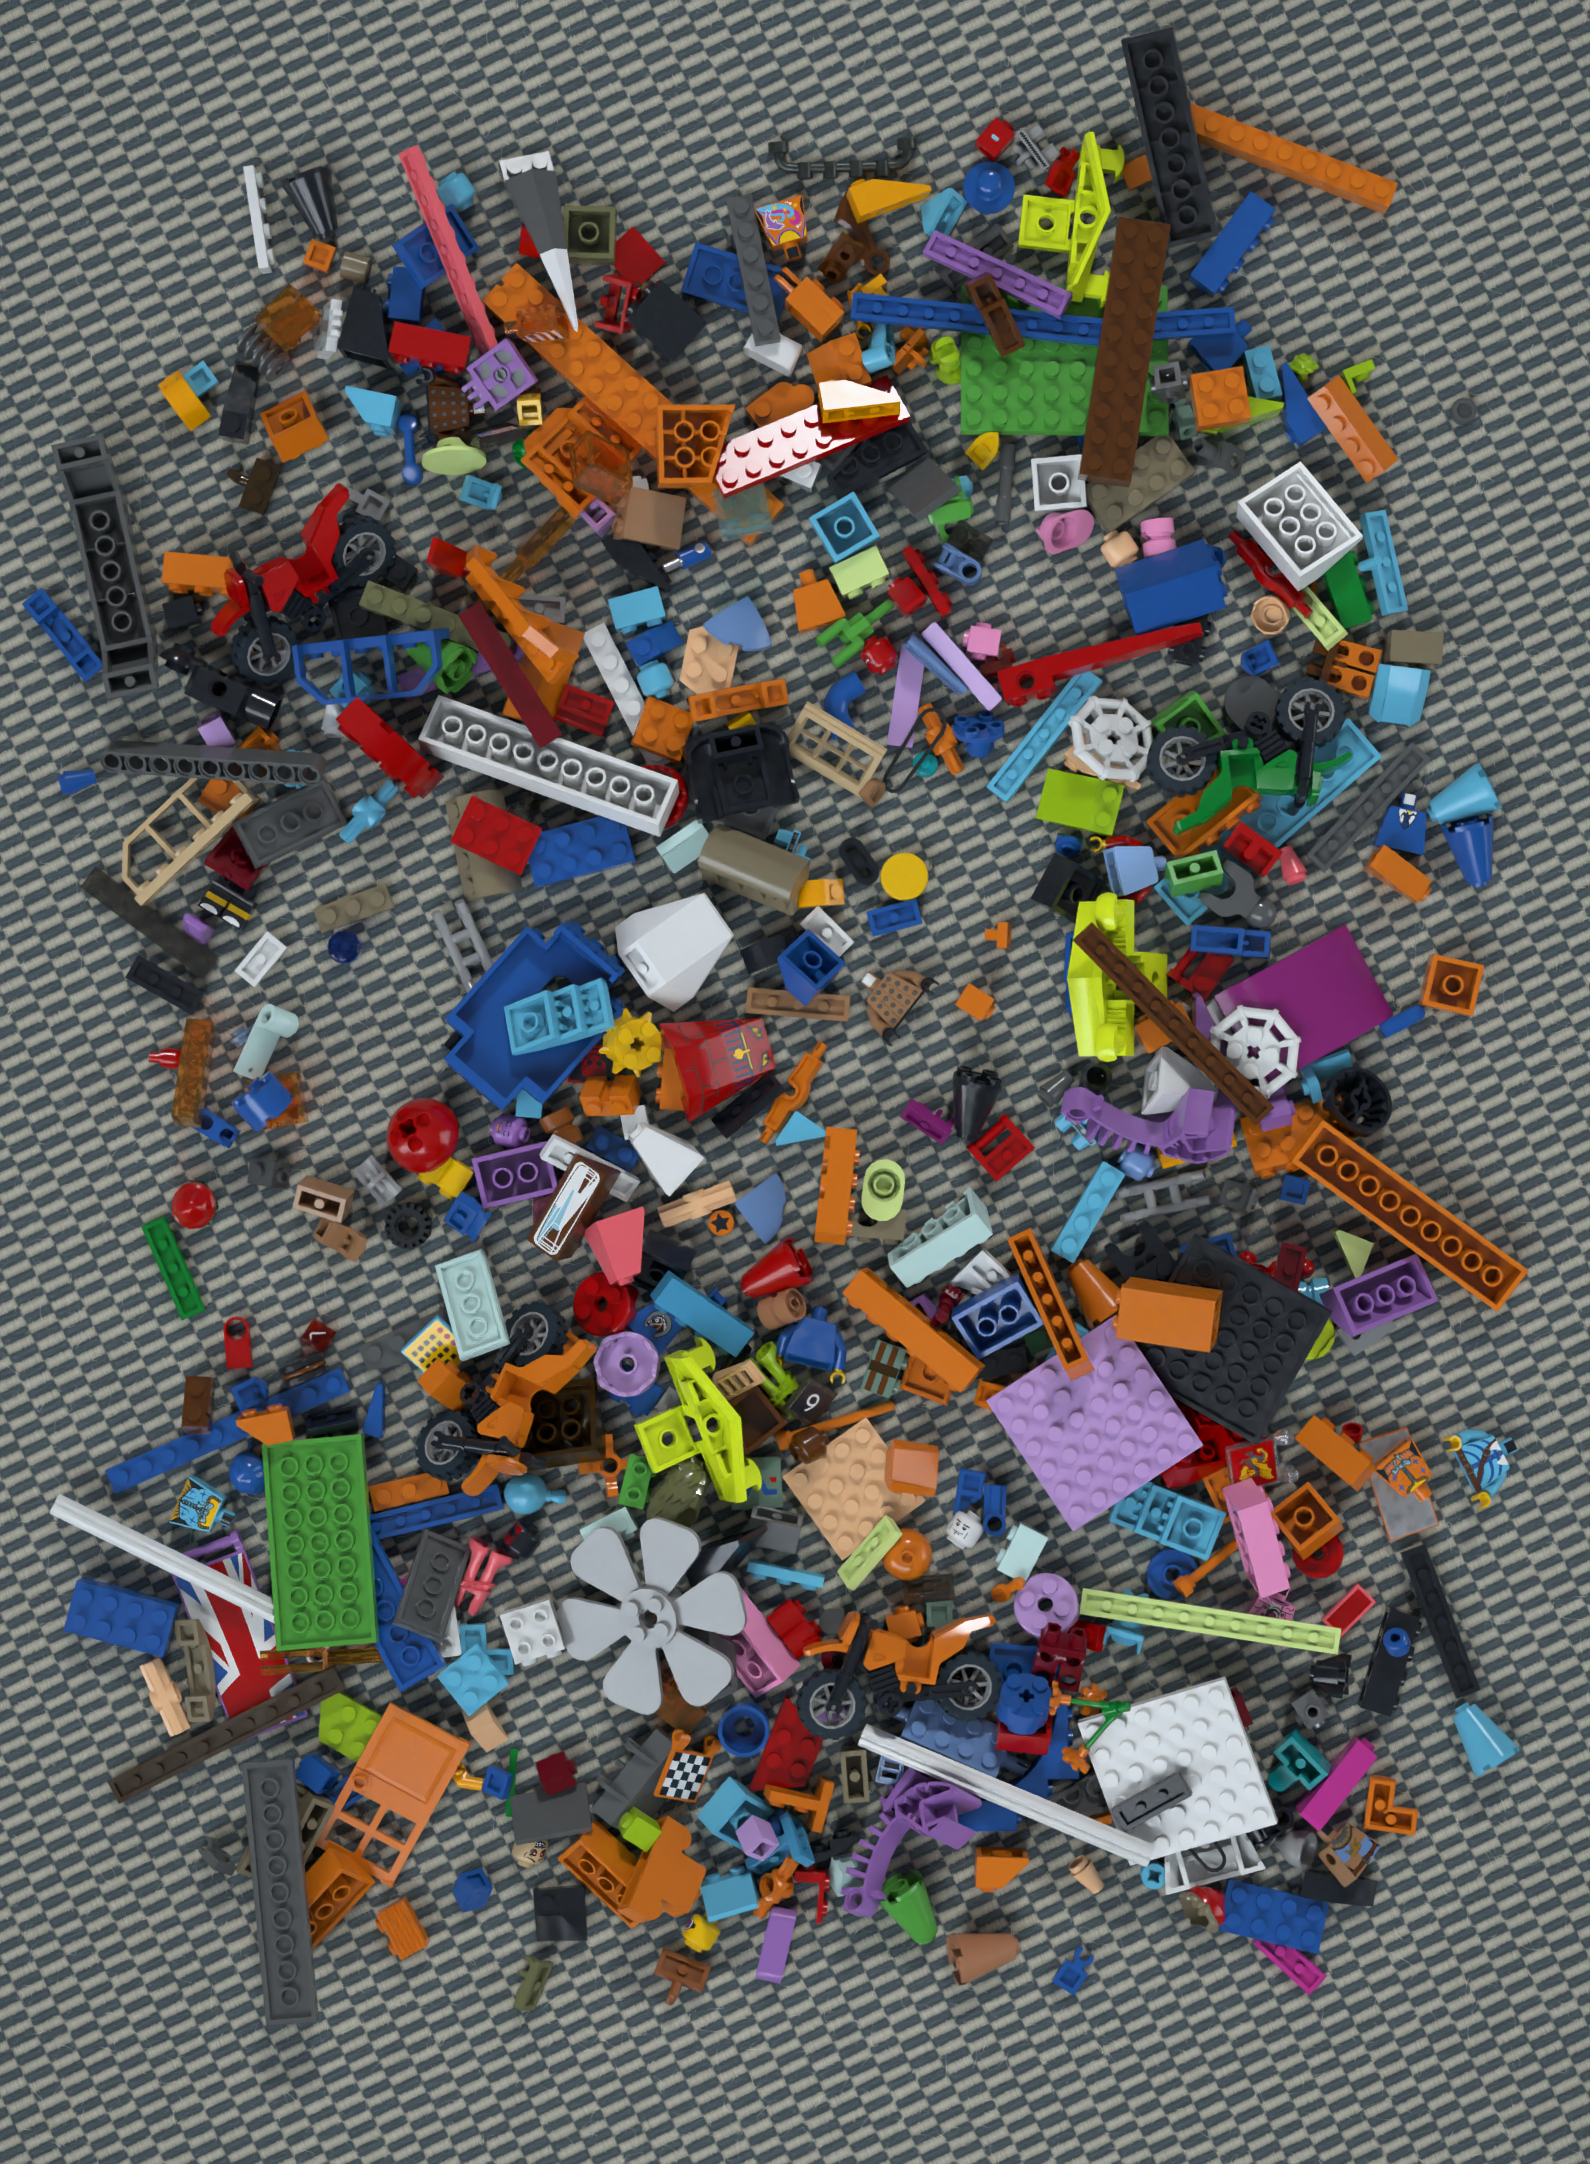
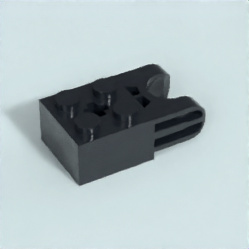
M1145 1219L1138 1224V1230L1144 1240V1247L1139 1254L1135 1256L1124 1255L1117 1245L1113 1243H1108L1104 1246L1105 1252L1125 1282L1130 1277L1150 1280L1159 1279L1160 1281L1165 1280V1282H1168L1177 1266V1263L1151 1224Z

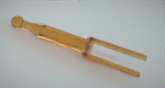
M560 507L517 550L518 557L499 577L514 583L528 568H535L537 563L572 527L576 520L570 515L564 519L568 513ZM479 597L476 600V603L480 601L484 609L488 611V606Z
M324 1647L285 1651H260V1660L322 1656L321 1662L261 1667V1675L325 1671L328 1666L384 1662L376 1647L327 1650Z

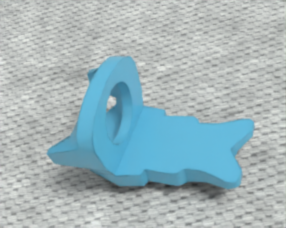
M1124 1588L1123 1594L1135 1596L1130 1589ZM1145 1593L1137 1595L1140 1597H1149V1595ZM1114 1619L1112 1625L1106 1627L1103 1644H1107L1111 1635L1113 1641L1119 1644L1133 1646L1137 1643L1136 1653L1140 1654L1144 1640L1142 1625L1140 1623Z

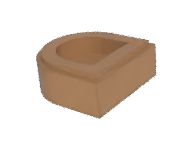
M872 778L858 794L865 804L874 808L883 797L886 785L878 778Z

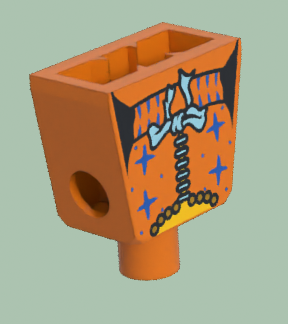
M1406 1437L1374 1463L1377 1467L1375 1473L1402 1497H1406L1412 1492L1420 1502H1423L1431 1496L1432 1491L1424 1482L1432 1476V1473L1411 1438Z

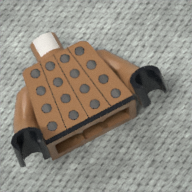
M908 970L888 972L882 980L869 971L860 982L872 992L866 1000L868 1003L866 1012L871 1026L890 1047L893 1046L889 1042L890 1037L895 1035L899 1039L901 1038L896 1029L924 992L933 996L934 993L929 991V987L934 983L939 986V982L933 978Z

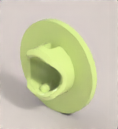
M459 437L441 439L438 441L436 448L427 451L422 456V466L426 470L444 475L471 473L483 468L486 464L485 453L477 448L467 446Z

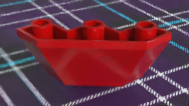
M1172 1397L1203 1446L1162 1472L1161 1475L1168 1488L1192 1484L1218 1472L1230 1462L1228 1449L1252 1442Z

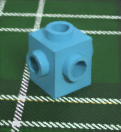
M353 670L356 696L375 694L377 691L371 685L372 679L363 671L359 673ZM343 674L340 675L338 682L329 690L335 698L346 697ZM341 703V705H342V707H343L344 709L350 704V703Z

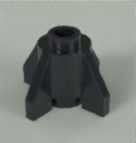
M1339 1654L1324 1660H1317L1316 1664L1311 1665L1310 1680H1314V1686H1317L1334 1698H1342L1343 1694L1349 1695L1348 1679L1352 1655Z

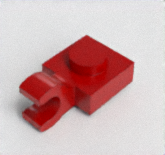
M1062 147L1059 151L1061 153V156L1058 158L1060 161H1054L1044 184L1057 195L1066 197L1076 176L1073 168L1080 158V153L1075 149H1072L1070 152L1067 148Z

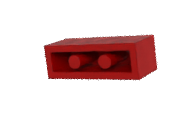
M394 321L388 353L398 363L409 364V361L419 362V366L423 368L434 369L435 366L445 368V372L460 374V371L467 372L466 368L469 364L473 341L469 336Z

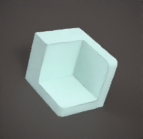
M855 1852L831 1858L828 1876H830V1886L837 1897L844 1896L840 1894L842 1888H862L863 1881L846 1873L847 1867L864 1873L866 1871L862 1863L851 1858Z

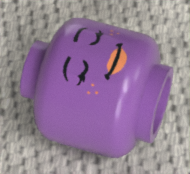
M502 1113L492 1121L490 1135L497 1145L515 1149L521 1147L524 1142L526 1143L529 1140L530 1128H528L524 1117Z

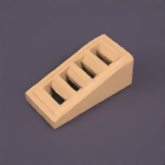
M747 1360L716 1372L711 1381L728 1401L764 1382L766 1378L751 1360Z

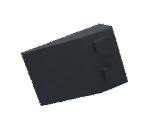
M767 1525L714 1540L701 1546L699 1556L685 1573L690 1586H696L718 1571L731 1573L730 1570L737 1567L766 1533L768 1530Z

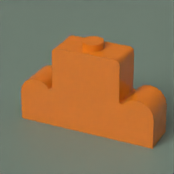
M669 1816L656 1819L662 1833L648 1852L642 1850L617 1908L619 1913L636 1923L654 1920L661 1915L662 1910L673 1917L687 1914L700 1895L699 1888L706 1874V1868L682 1853L691 1844V1833L684 1825Z

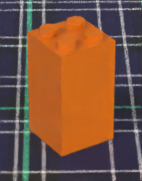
M1130 1277L1125 1284L1122 1283L1121 1289L1117 1290L1116 1304L1120 1305L1113 1321V1330H1117L1116 1338L1210 1353L1217 1342L1223 1290Z

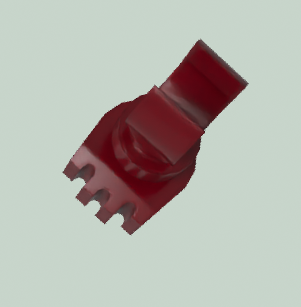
M951 1284L942 1289L939 1296L938 1309L930 1321L932 1325L939 1329L941 1323L944 1324L949 1313L960 1303L964 1296V1293H960L961 1289H957L956 1286L952 1287Z

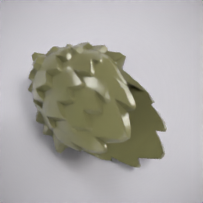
M695 1456L669 1467V1471L663 1475L665 1478L657 1484L656 1490L650 1499L647 1508L648 1520L654 1517H661L689 1528L696 1522L706 1488L709 1486V1478L704 1462L698 1460Z

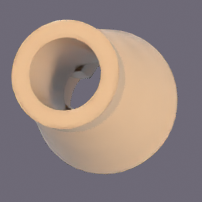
M1080 1855L1069 1864L1070 1875L1088 1888L1092 1894L1102 1890L1104 1883L1100 1879L1090 1858Z

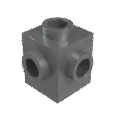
M1179 361L1153 366L1154 378L1150 379L1152 394L1158 395L1159 402L1171 404L1178 402L1180 399H1186L1184 389L1189 388L1186 372H1181Z
M1311 1686L1306 1687L1288 1699L1295 1709L1291 1713L1299 1726L1304 1723L1308 1729L1311 1727L1317 1729L1327 1722L1326 1718L1330 1716L1326 1710L1330 1705L1322 1693L1317 1696Z

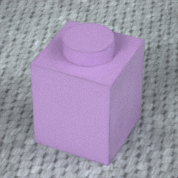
M220 710L197 721L198 730L208 746L232 748L233 744L236 743L235 735Z
M754 1815L746 1820L736 1831L744 1853L762 1862L780 1845L770 1822Z

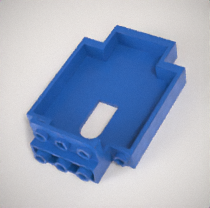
M566 920L563 925L560 924L547 943L544 941L546 937L534 927L531 930L529 927H526L445 1018V1022L463 1038L444 1058V1062L502 1113L522 1090H525L543 1106L598 1044L604 1034L607 1033L604 1031L574 1042L520 1055H512L504 1011L505 1006L540 993L549 981L555 977H565L571 984L578 986L603 978L607 981L609 992L625 974V970L622 968L624 964L616 956L612 955L610 958L604 953L605 947L596 939L589 940L584 935L585 930L575 921L571 924ZM611 995L610 1003L613 1019L615 1020L623 1015V1009L621 1008L623 1003Z

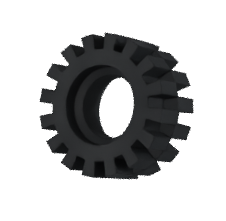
M407 1202L399 1204L389 1211L387 1218H385L384 1223L386 1225L384 1229L387 1232V1238L392 1241V1244L402 1249H413L424 1244L428 1237H430L433 1224H431L432 1218L427 1213L428 1211L421 1207L422 1205ZM404 1216H412L418 1222V1230L411 1236L404 1235L399 1230V1221Z

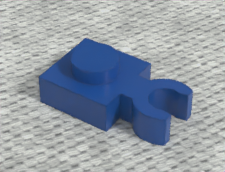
M1080 1945L1074 1951V1960L1070 1961L1065 1958L1052 1978V1982L1073 1996L1088 1975L1087 1971L1083 1969L1084 1966H1089L1094 1960L1092 1953L1086 1959L1079 1957L1083 1950V1947Z

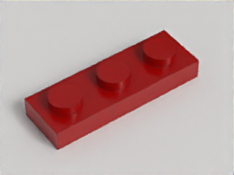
M911 545L903 549V557L941 619L950 615L951 609L949 607L953 606L945 592L941 594L936 585L939 584V581L933 571L927 572L923 563L926 560L918 548L914 550Z

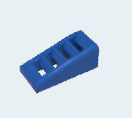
M378 1382L375 1386L362 1430L364 1434L383 1438L385 1434L386 1386L384 1382Z

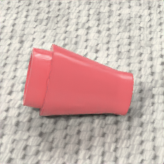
M1292 845L1279 849L1283 852L1280 856L1283 881H1286L1287 885L1291 886L1306 880L1307 876L1305 873L1307 870L1298 858Z

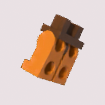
M1316 639L1312 653L1325 656L1323 665L1309 662L1305 676L1314 678L1317 681L1319 679L1325 680L1326 684L1329 686L1332 684L1336 691L1366 701L1370 694L1382 650L1340 640L1330 650H1327Z

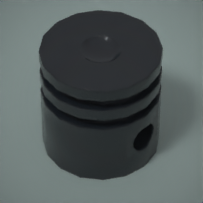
M1101 1062L1088 1063L1081 1072L1079 1087L1086 1088L1097 1096L1102 1094L1105 1097L1112 1081L1110 1068Z

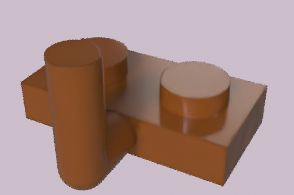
M663 1948L653 1974L672 1981L670 1990L665 1998V2003L671 2006L675 2003L682 1986L701 1993L711 1967Z

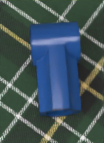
M984 1484L982 1526L986 1533L992 1536H999L1006 1529L1007 1485ZM991 1517L1000 1518L1001 1526L998 1530L992 1531L988 1529L987 1522Z

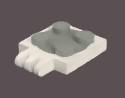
M331 299L318 311L317 325H321L320 334L315 336L314 350L318 351L317 358L328 359L336 353L337 340L340 338L341 333L339 331L342 324L340 318L343 316V311L341 310L342 300Z

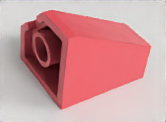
M643 1206L596 1221L585 1230L584 1236L610 1285L618 1282L620 1286L634 1282L633 1277L641 1272L645 1214Z

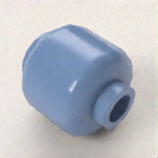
M1136 1143L1133 1152H1127L1126 1145L1117 1160V1163L1120 1164L1119 1170L1136 1181L1142 1180L1145 1176L1150 1178L1157 1166L1153 1162L1155 1154L1151 1150L1149 1155L1143 1153L1144 1146Z

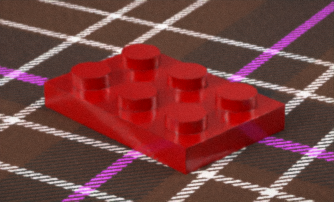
M472 795L450 843L521 876L543 828Z

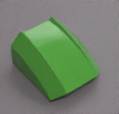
M1195 691L1182 695L1157 714L1151 721L1159 733L1165 732L1169 727L1178 728V725H1186L1185 728L1195 727L1198 729V732L1205 733L1208 736V740L1226 735V732ZM1181 744L1182 749H1183L1184 747H1186V748H1187V747H1190V746L1182 745V744ZM1171 746L1170 748L1177 755V746Z

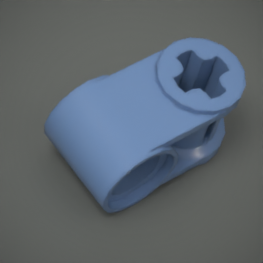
M943 543V550L940 556L931 566L964 585L973 586L977 584L981 579L980 564L957 548ZM966 567H974L977 570L976 576L966 578L962 573Z

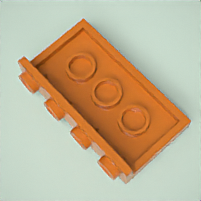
M1216 769L1205 789L1217 778ZM1246 786L1237 787L1232 792V800L1229 806L1210 821L1181 835H1175L1172 831L1174 824L1197 811L1198 803L1205 789L1198 791L1197 794L1192 796L1189 794L1185 795V797H1178L1177 795L1146 821V824L1176 859L1201 854L1200 851L1207 845L1208 847L1215 845L1225 830L1231 831L1241 822L1240 818L1247 812L1249 814L1254 813L1261 806L1262 795L1255 793V791Z
M1338 1094L1335 1098L1339 1101L1342 1100L1340 1094ZM1324 1099L1314 1104L1312 1100L1294 1104L1296 1115L1292 1116L1293 1124L1262 1132L1259 1123L1254 1125L1247 1117L1240 1118L1239 1122L1255 1177L1261 1176V1179H1268L1274 1177L1276 1172L1279 1171L1294 1172L1301 1169L1291 1162L1287 1156L1317 1116H1320L1338 1129L1339 1124L1336 1121L1330 1123L1327 1119L1331 1113L1330 1111L1323 1110L1322 1103L1325 1101ZM1348 1130L1343 1132L1345 1136L1354 1141V1138L1348 1135Z

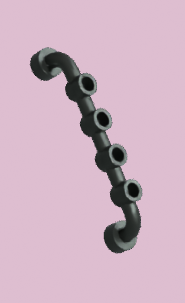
M898 138L897 150L902 151V156L898 160L788 163L784 159V154L789 153V143L784 141L768 143V154L774 156L777 167L785 173L797 174L798 180L813 179V173H823V179H837L838 173L849 172V178H864V172H874V177L877 178L890 177V171H897L906 167L911 160L912 151L917 150V138Z

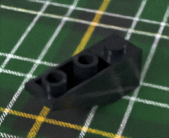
M614 532L601 540L617 566L654 587L658 586L665 593L671 591L668 584L672 581L664 569L659 572L654 564L658 560L650 548L644 550L640 542L613 539Z

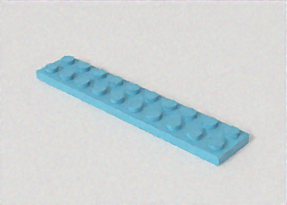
M1347 718L1332 742L1326 743L1321 748L1315 747L1314 763L1334 760L1349 751L1353 755V758L1345 766L1323 776L1319 797L1315 805L1308 807L1305 801L1304 807L1295 816H1290L1287 810L1293 803L1295 794L1291 793L1290 795L1280 796L1262 795L1261 806L1252 814L1247 812L1240 820L1278 848L1382 756L1354 723ZM1225 830L1215 845L1212 847L1207 845L1200 851L1202 854L1217 850L1220 863H1222L1224 858H1227L1247 872L1251 871L1250 868L1221 848L1233 830ZM1224 872L1221 886L1204 890L1214 895L1222 894L1228 888L1229 877ZM1165 877L1153 887L1186 927L1208 909V907L1197 900V896L1202 890L1171 898Z

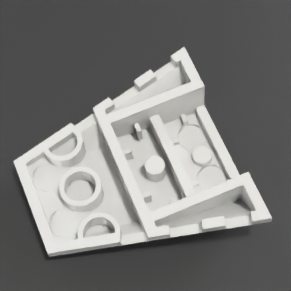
M1240 1834L1217 1841L1226 1855V1864L1218 1872H1209L1203 1868L1188 1849L1166 1855L1165 1894L1169 1895L1191 1889L1194 1886H1201L1266 1868L1247 1834ZM1213 1842L1192 1848L1208 1867L1218 1868L1222 1864V1856Z

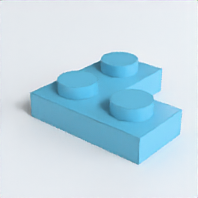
M486 1623L460 1625L461 1655L478 1643L503 1675H514V1659L511 1649H488Z

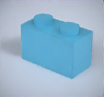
M1270 345L1244 351L1241 359L1251 397L1278 401L1283 394Z
M658 586L608 599L616 631H622L623 635L638 631L637 627L647 625L648 628L662 625V620L667 619Z

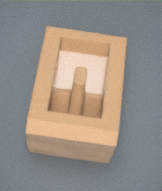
M488 1702L470 1716L460 1708L471 1736L486 1752L509 1740Z

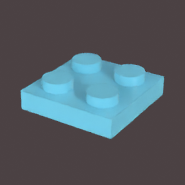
M478 1643L473 1645L436 1676L468 1716L510 1683Z

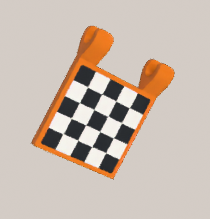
M681 1729L674 1730L672 1747L653 1795L696 1803L712 1759L722 1747L720 1740L716 1739L714 1735H707L703 1743V1752L687 1750L684 1748L690 1743V1735L684 1734V1731Z

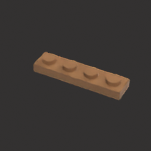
M748 987L745 1013L848 1022L850 996L820 993L805 1007L787 990Z

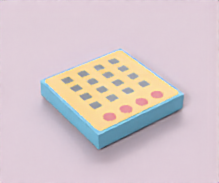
M438 1315L401 1348V1352L423 1372L437 1358L446 1364L450 1361L457 1367L464 1362L459 1358L451 1326Z

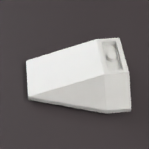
M705 893L636 912L615 927L618 955L646 995L673 1012L696 995L734 936Z

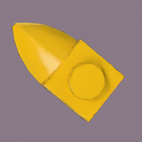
M987 432L980 435L965 452L982 471L1000 453L998 451L999 433Z

